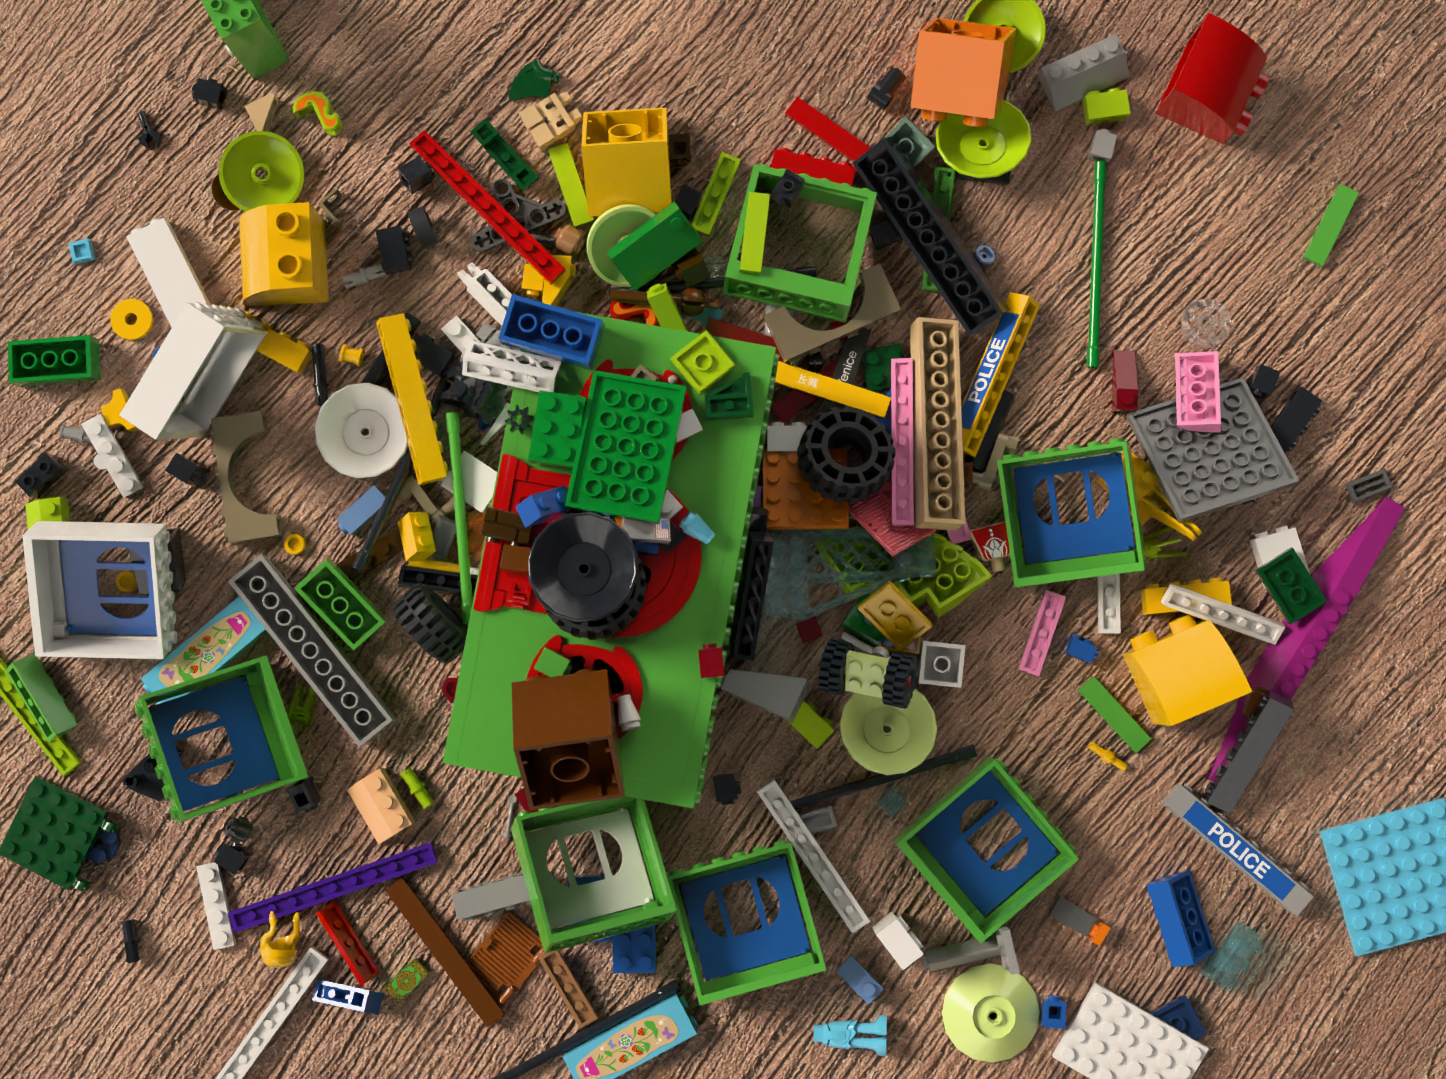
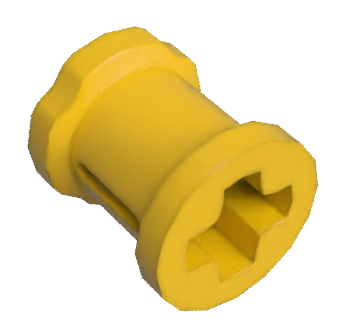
M343 344L339 353V362L354 363L356 366L361 367L365 350L363 348L359 350L349 348Z

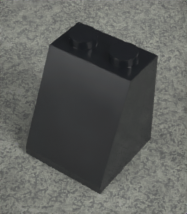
M180 528L166 529L170 534L167 546L168 551L171 552L169 571L173 573L171 591L174 593L180 591L186 582ZM129 549L132 562L145 563L140 555ZM134 570L139 594H147L149 596L147 571Z

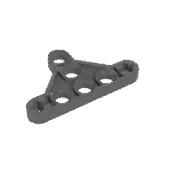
M498 179L493 184V192L497 202L504 209L506 204L510 202L515 203L516 210L509 214L516 221H522L525 224L524 228L529 233L559 221L566 215V206L561 200L556 199L541 204L515 194L511 184L506 179ZM500 184H506L508 191L505 194H499L497 187ZM555 205H557L558 208L562 207V209H560V214L557 215L556 212H553L549 214L551 218H547V215L544 211L545 209H547L549 213L554 210ZM535 213L543 214L544 219L541 223H534L532 221ZM489 224L485 230L476 233L471 238V245L478 253H485L507 242L504 239H495V230ZM489 233L494 242L491 244L488 240L484 242V247L482 248L479 245H475L478 243L477 239L479 238L483 241L489 239L487 236Z

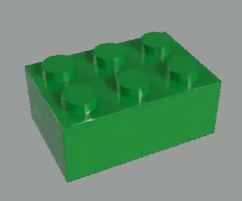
M539 391L528 460L532 464L573 470L588 400L586 397Z

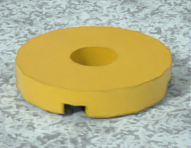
M125 299L119 302L112 310L110 316L114 332L121 338L130 341L147 336L154 323L150 307L137 299ZM135 314L137 322L129 325L127 322L128 317Z

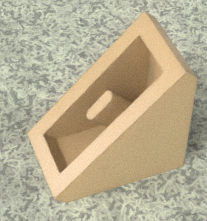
M270 93L245 106L257 131L269 132L280 101L275 94Z

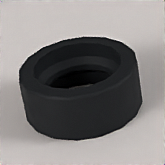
M422 206L409 211L408 216L421 247L424 249L437 244L438 238L426 209Z

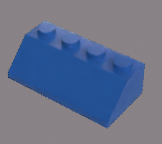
M1190 869L1167 875L1148 883V894L1153 903L1154 913L1158 919L1161 936L1164 939L1172 967L1194 965L1216 952Z

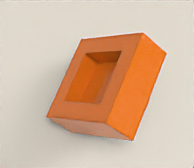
M1101 921L1098 924L1095 923L1089 932V935H1091L1089 940L1100 946L1111 928Z

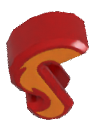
M612 302L610 305V314L614 319L629 320L645 316L646 324L659 326V321L651 305L632 303L625 305V303Z

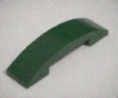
M486 118L470 131L492 159L523 192L539 179L535 172L516 154Z

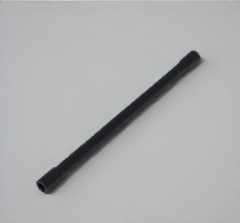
M816 266L786 270L817 278ZM725 277L708 278L689 288L700 290L724 287ZM684 281L666 283L670 293L683 292L688 289ZM656 284L643 285L636 291L647 292L650 287ZM627 286L608 288L609 299L610 289L634 291V289Z
M443 379L439 380L432 395V412L430 413L432 421L442 403L438 395L449 390L451 387V383ZM409 449L362 549L358 552L352 568L359 572H364L372 550L413 465Z
M972 744L956 749L953 752L924 760L922 764L906 773L893 775L877 774L790 801L795 810H799L953 762L977 757L976 750Z
M675 979L646 997L491 1079H516L655 1003L682 991L681 987Z

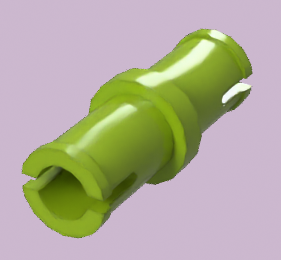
M412 767L400 774L410 788L409 792L415 795L423 809L435 802L425 789V783L419 780Z

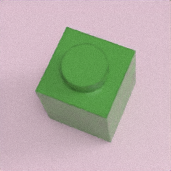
M547 646L541 653L534 669L549 677L569 675L573 669V666L570 665L572 659Z

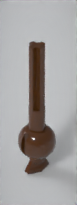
M688 288L681 295L671 294L677 307H680L681 312L690 317L702 314L704 308L710 309L713 307L718 309L719 299L711 301V298H705L704 292L697 288ZM610 289L609 302L650 305L647 299V292Z

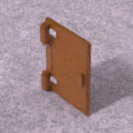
M508 910L468 958L467 963L494 999L503 1007L540 963L538 954L544 952L540 936ZM535 944L541 947L536 955L530 952ZM502 984H505L508 988L501 995L497 990Z

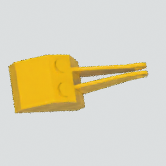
M1131 453L1141 525L1150 517H1153L1194 541L1196 539L1194 533L1200 535L1202 533L1201 530L1190 520L1179 523L1160 509L1164 506L1175 516L1151 466ZM1122 455V463H1123V470H1124V477H1125V484H1126V491H1127L1129 512H1130V515L1132 516L1131 504H1130V497H1129V490H1128V483H1127V476H1126V469H1125V462H1124V455ZM1100 477L1097 482L1109 493L1106 482Z

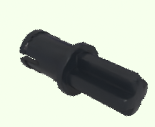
M135 919L121 921L124 937L122 943L125 945L127 963L138 962L140 960L139 938H137Z

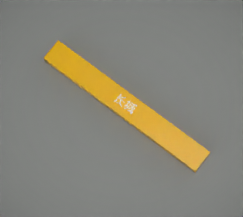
M778 361L775 383L854 409L858 408L866 413L885 419L891 397Z

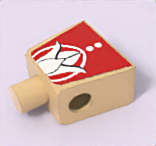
M1006 521L970 530L971 542L980 562L991 561L993 572L1006 570L1003 557L1010 556Z

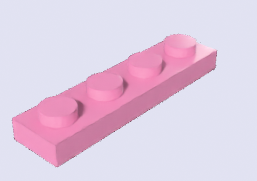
M1045 590L1018 670L1039 677L1066 600L1065 596Z

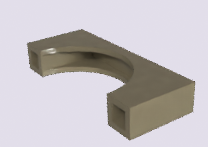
M881 264L868 268L859 274L862 285L860 308L851 321L839 328L826 331L807 328L794 320L785 306L765 314L764 320L784 363L790 361L791 364L802 360V355L807 353L810 356L821 351L820 347L827 344L829 347L840 343V339L845 336L850 339L860 334L859 330L865 327L867 330L878 326V322L883 319L888 322L898 317L897 313H899L901 308Z
M255 411L211 418L212 424L209 425L211 437H214L215 445H212L213 456L217 458L215 473L216 477L220 480L218 495L223 501L221 516L225 519L226 523L224 528L225 539L228 540V543L238 544L283 537L280 515L260 514L248 508L239 498L233 482L234 464L241 450L253 439L269 434L266 413Z

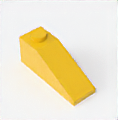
M552 255L565 268L566 272L552 285L544 279L542 303L557 307L570 287L572 276H576V264L572 263V256Z

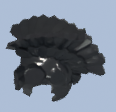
M473 350V353H484L483 351ZM463 361L458 366L446 369L440 378H449L453 384L449 390L438 395L440 401L463 409L466 417L479 419V415H481L484 424H491L492 419L497 418L498 413L503 410L502 406L506 404L505 397L508 396L506 391L507 385L462 375Z

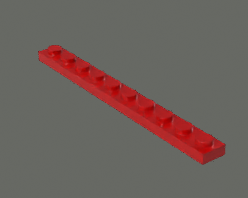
M425 130L409 143L410 147L550 285L566 272L565 268Z

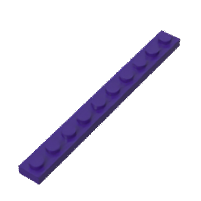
M432 842L241 907L228 912L234 932H238L269 921L271 911L274 912L276 918L435 864L438 862Z

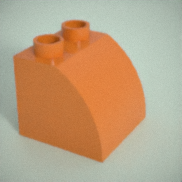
M942 18L931 20L919 31L910 108L922 109L921 117L927 120L943 121L946 120L947 113L963 115L962 123L965 125L987 126L988 118L994 119L1001 110L1011 67L1017 28Z

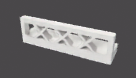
M471 340L463 356L462 375L536 392L540 390L555 392L556 379L562 361ZM473 350L483 351L484 353H473ZM497 356H505V357H507V358H506V359H500V358H497ZM520 361H527L529 364H522ZM543 366H549V367H554V369H553V370H548V369H544V368H542V367H543Z

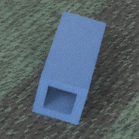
M373 485L337 518L340 523L338 527L346 535L355 536L378 515L386 498L385 494L377 486Z

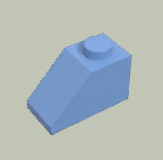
M852 955L836 970L868 1004L884 989Z

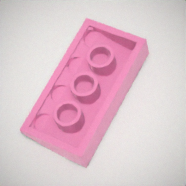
M1218 351L1175 353L1177 428L1197 432H1221Z

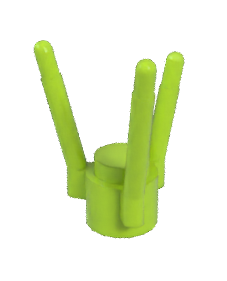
M1169 526L1150 536L1143 537L1146 557H1149V559L1186 556L1187 553H1157L1161 551L1160 547L1182 540L1180 537L1159 542L1158 539L1154 540V538L1173 529Z

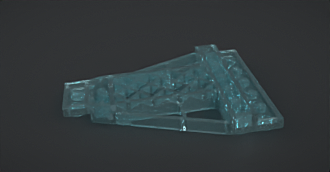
M848 512L849 518L856 520V519ZM865 528L766 530L774 541L765 591L766 617H788V620H807L813 615L873 592L889 580L895 583L897 581H906L913 577L936 576L934 534L928 535L892 557L891 562L885 557L888 554L886 550L881 553L874 547L878 543L876 540L871 544L866 540L874 538ZM849 539H854L850 544H848L845 541ZM823 540L833 541L828 545ZM838 541L846 547L840 554L832 549ZM859 541L867 547L861 554L853 548ZM817 542L825 548L818 555L811 549ZM870 550L878 556L873 563H870L864 557ZM828 551L835 557L830 564L822 559ZM849 551L857 557L851 564L843 558ZM807 552L814 557L809 564L807 562ZM860 560L868 566L863 572H859L854 568ZM881 560L889 565L885 571H880L875 567ZM840 561L847 568L843 572H837L832 567ZM817 562L825 567L821 573H816L811 569ZM875 582L846 595L842 594V583ZM838 583L839 597L810 608L808 584Z

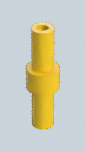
M1093 741L1088 745V749L1099 755L1100 759L1105 763H1111L1122 771L1127 768L1128 764L1117 758L1115 753L1109 749L1105 750Z

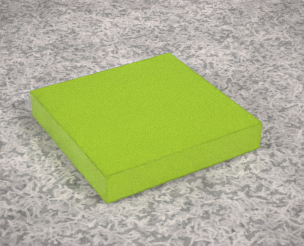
M707 330L670 358L673 365L699 396L736 367L735 363Z

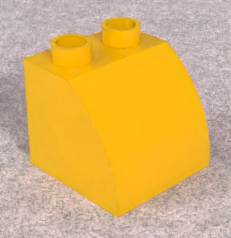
M309 202L264 205L251 209L240 216L242 294L245 307L329 302L325 220Z
M1185 615L1168 623L1172 631L1171 634L1157 639L1154 630H1150L1129 639L1133 650L1122 654L1152 724L1173 726L1252 692L1233 652L1210 620L1196 623L1194 616Z

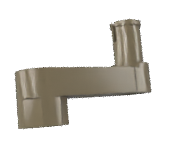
M999 432L986 471L980 473L973 470L972 483L978 485L981 489L990 491L998 469L997 460H1001L1003 453L1007 455L1014 454L1019 438Z
M411 473L407 476L399 494L405 501L414 495L423 509L428 512L435 525L439 515L448 518L455 513L454 497L441 508L437 507L423 487L418 484L413 474Z

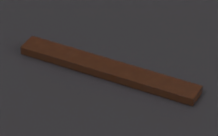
M401 877L385 890L388 896L488 1028L505 1014L503 1009L404 877Z

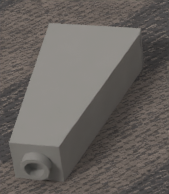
M730 669L728 674L726 673L722 678L721 689L727 694L793 722L811 684L804 678Z

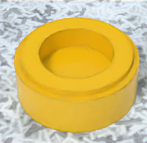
M291 534L284 541V548L289 554L300 555L306 549V540L301 535Z
M131 571L119 573L116 577L117 588L123 592L134 591L138 586L135 573Z

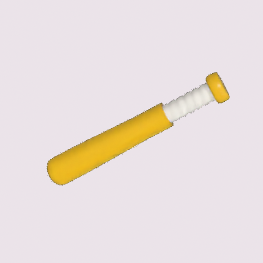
M429 558L425 561H408V566L460 573L459 564ZM470 567V574L478 575L479 569Z

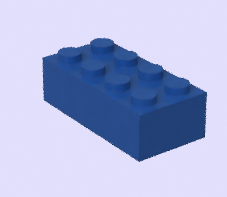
M512 294L498 339L503 345L591 370L605 325L602 319Z
M656 925L612 936L613 973H656Z

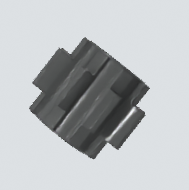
M239 816L238 818L232 817L229 820L225 831L226 836L230 839L229 841L239 844L240 841L245 843L249 840L253 829L252 824L248 821L249 819Z

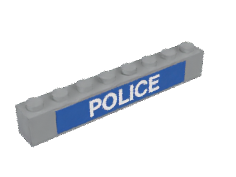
M1176 784L1161 801V804L1289 913L1298 916L1313 898L1309 893L1310 888L1301 881L1299 883L1292 879L1294 875L1286 868L1280 869L1275 865L1277 861L1268 853L1266 855L1262 854L1259 851L1261 847L1251 839L1247 841L1242 837L1244 833L1236 826H1229L1226 823L1228 819L1217 811L1215 814L1210 810L1211 805L1203 798L1197 799L1193 795L1195 791L1186 784L1183 786Z

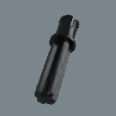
M316 343L312 345L314 384L312 387L315 388V405L322 406L328 399L327 387H329V383H327L324 345Z

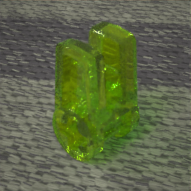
M296 684L288 712V719L290 724L297 722L310 727L317 693L312 687H309L308 693H306L305 705L301 707L302 697H304V686Z

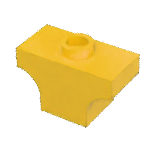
M121 388L112 391L113 398L110 403L100 407L107 426L113 429L125 426L128 431H139V428L119 416L129 400L127 391Z

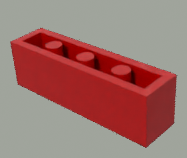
M788 148L775 149L771 168L788 169L796 174H808L813 178H825L834 183H847L851 186L856 170L848 162L836 163L827 157H820L818 159L805 152L796 154L792 153Z

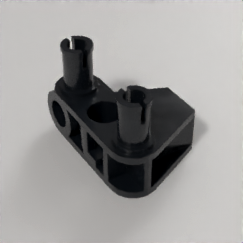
M176 741L175 746L180 758L186 750L180 741ZM148 754L123 778V785H127L126 788L159 802L166 801L162 792V787L165 786L163 779H158L155 771L156 759H152L150 754Z

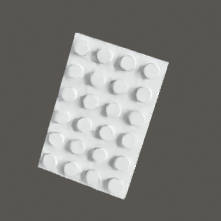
M1094 982L1052 1056L1090 1079H1191L1209 1048Z

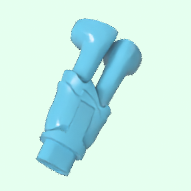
M880 1015L875 1022L857 1023L858 1020L852 1021L851 1019L814 1025L813 1041L821 1042L823 1046L828 1045L840 1049H871L876 1051L879 1056H886V1037L859 1038L854 1036L856 1033L887 1036V1015Z

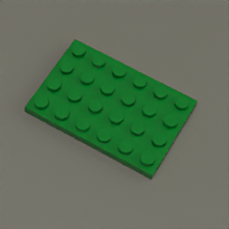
M594 370L565 502L566 508L653 524L660 523L687 390L686 386Z

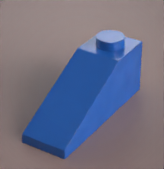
M317 979L312 1001L378 1015L384 993Z

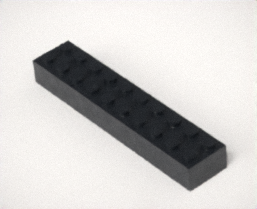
M892 136L883 138L852 162L868 188L872 192H877V201L969 336L977 333L1010 310Z

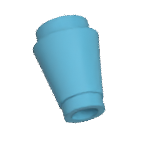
M691 511L679 524V527L683 529L682 532L705 544H708L715 535L697 513L693 514Z

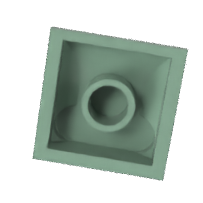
M907 116L886 136L893 137L913 168L935 147Z

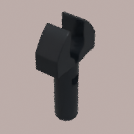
M139 111L137 115L143 129V135L138 137L140 144L151 150L148 144L149 136L154 138L155 145L159 147L162 140L160 132L158 130L152 131L146 112Z

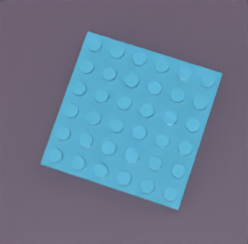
M1444 798L1319 831L1356 956L1446 932V802Z

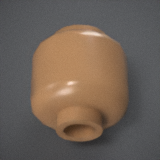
M571 225L565 226L564 229L560 227L554 236L556 248L568 256L578 255L586 243L584 233Z

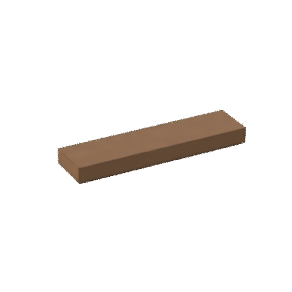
M557 950L546 954L544 952L538 954L541 964L579 1028L582 1029L599 1019V1015L561 951Z

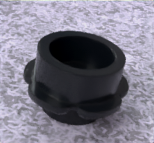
M821 352L808 356L810 368H814L815 371L823 368Z

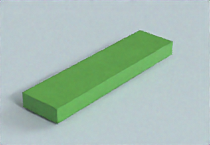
M1342 184L1338 185L1304 253L1303 259L1319 267L1324 265L1359 192Z
M1094 676L1077 690L1134 753H1137L1151 740L1147 733Z

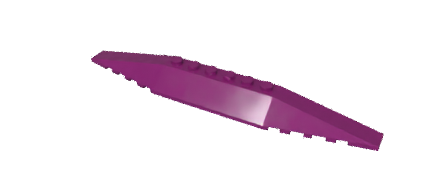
M1386 497L1368 515L1366 520L1341 543L1340 547L1325 560L1319 569L1312 574L1311 577L1327 602L1293 624H1288L1284 618L1282 623L1285 629L1275 645L1271 643L1267 645L1247 677L1250 688L1256 689L1259 686L1289 700L1292 699L1358 594L1402 515L1404 507ZM1247 694L1238 699L1234 716L1231 718L1229 729L1222 742L1223 745L1209 776V780L1212 782L1216 778L1215 773L1219 765L1225 763L1228 750L1236 745L1237 735L1241 730L1244 731L1247 726L1246 722L1249 716L1242 713Z

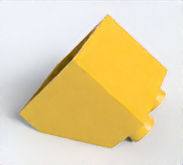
M666 107L583 112L581 147L588 217L598 216L599 218L607 210L626 204L640 205L656 214L672 203Z

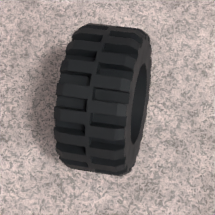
M422 583L415 584L394 604L393 613L395 618L398 619L399 624L424 651L428 652L437 661L443 664L451 663L464 650L468 630L467 625H463L462 619L449 604L426 585H422Z

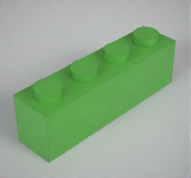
M33 653L11 663L5 671L46 740L51 742L70 733L77 726L75 716L68 710L63 696L58 693L54 686V681L44 670L42 661Z

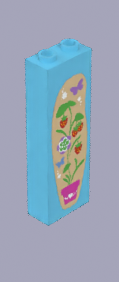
M239 596L141 678L144 682L143 687L148 693L222 670L268 631ZM199 689L157 702V704L197 692Z
M676 993L565 1052L563 1059L574 1079H614L696 1035V1028L699 1025L694 1015L690 1016L686 1010L689 1006L684 996L680 997Z

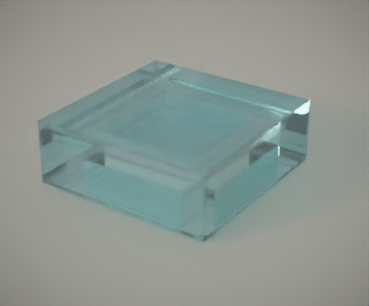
M890 787L876 803L893 817L907 802Z

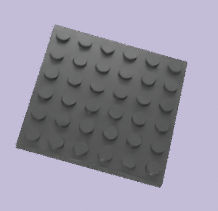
M1243 377L1219 385L1221 432H1197L1177 428L1176 399L1127 414L1126 419L1179 523L1287 489L1299 483L1295 471Z

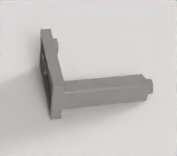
M1004 924L994 932V935L989 936L981 944L977 939L926 950V956L922 957L924 968L929 969L931 972L1000 955L1004 970H1007L1011 975L1020 973L1011 933Z

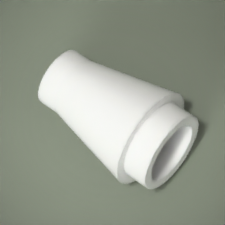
M624 695L616 698L618 703V726H621L622 731L639 728L641 718L631 700V696Z

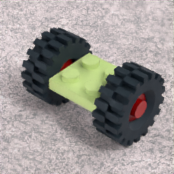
M830 639L827 642L821 656L820 670L818 671V687L820 691L843 695L844 691L882 698V702L885 705L903 709L908 707L917 679L918 662L916 656L893 652L891 658H884L855 652L853 649L854 645L849 642Z

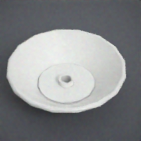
M371 383L349 384L334 392L320 408L315 423L316 445L324 460L339 473L354 478L377 477L392 469L406 453L408 442L395 395L387 388ZM364 429L369 430V434L367 436H363L362 434Z

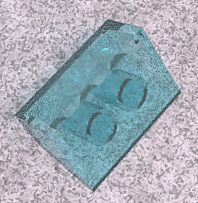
M1237 921L1200 973L1222 990L1231 989L1235 985L1236 977L1240 971L1243 972L1248 967V960L1261 949V942L1264 939L1249 926Z

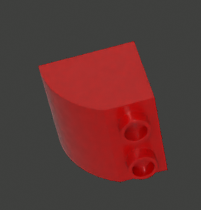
M1208 12L1188 40L1155 114L1221 144H1224L1233 133L1242 136L1253 116L1252 112L1245 110L1249 97L1252 96L1259 99L1270 78L1269 75L1261 72L1267 60L1266 54L1243 31Z

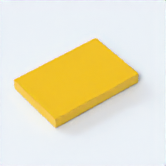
M890 580L857 605V609L899 651L932 627V623Z

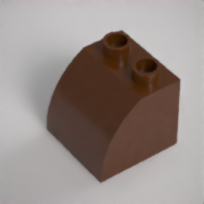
M582 669L569 675L555 677L534 676L526 681L512 682L513 749L530 810L625 797L619 735L607 669L597 671Z

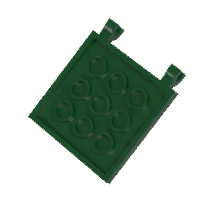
M34 776L0 846V855L66 890H72L74 887L79 891H83V889L88 891L92 883L79 877V874L101 829L107 832H117L120 824L107 818L110 812L40 776Z

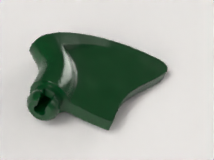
M540 59L531 61L515 77L510 88L509 99L511 101L527 97L545 99L549 96L552 83L560 82L559 77H561V74L545 68Z

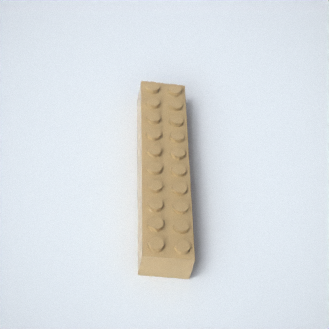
M918 317L910 325L911 358L913 359V444L916 528L957 530L965 525L958 321Z

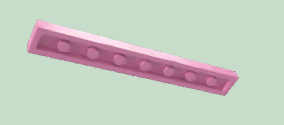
M900 358L891 359L892 446H894L896 454L892 458L895 462L892 469V525L914 526L913 359Z

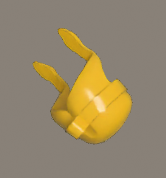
M271 911L269 915L270 931L261 937L260 953L263 962L267 966L275 968L286 967L293 964L295 957H297L298 950L296 945L300 938V915L298 912H295L293 917L294 933L279 938L272 943L270 940L276 932L277 919L274 912Z

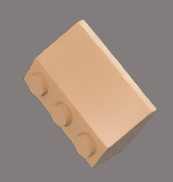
M385 768L376 770L347 789L378 844H381L416 822Z

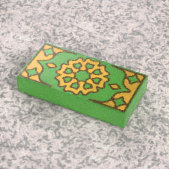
M415 957L384 989L399 1003L430 972Z

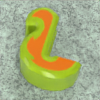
M312 91L304 93L295 100L293 113L297 118L303 117L315 110L323 129L328 135L337 136L343 130L342 119L336 112L333 113L332 103L323 93Z

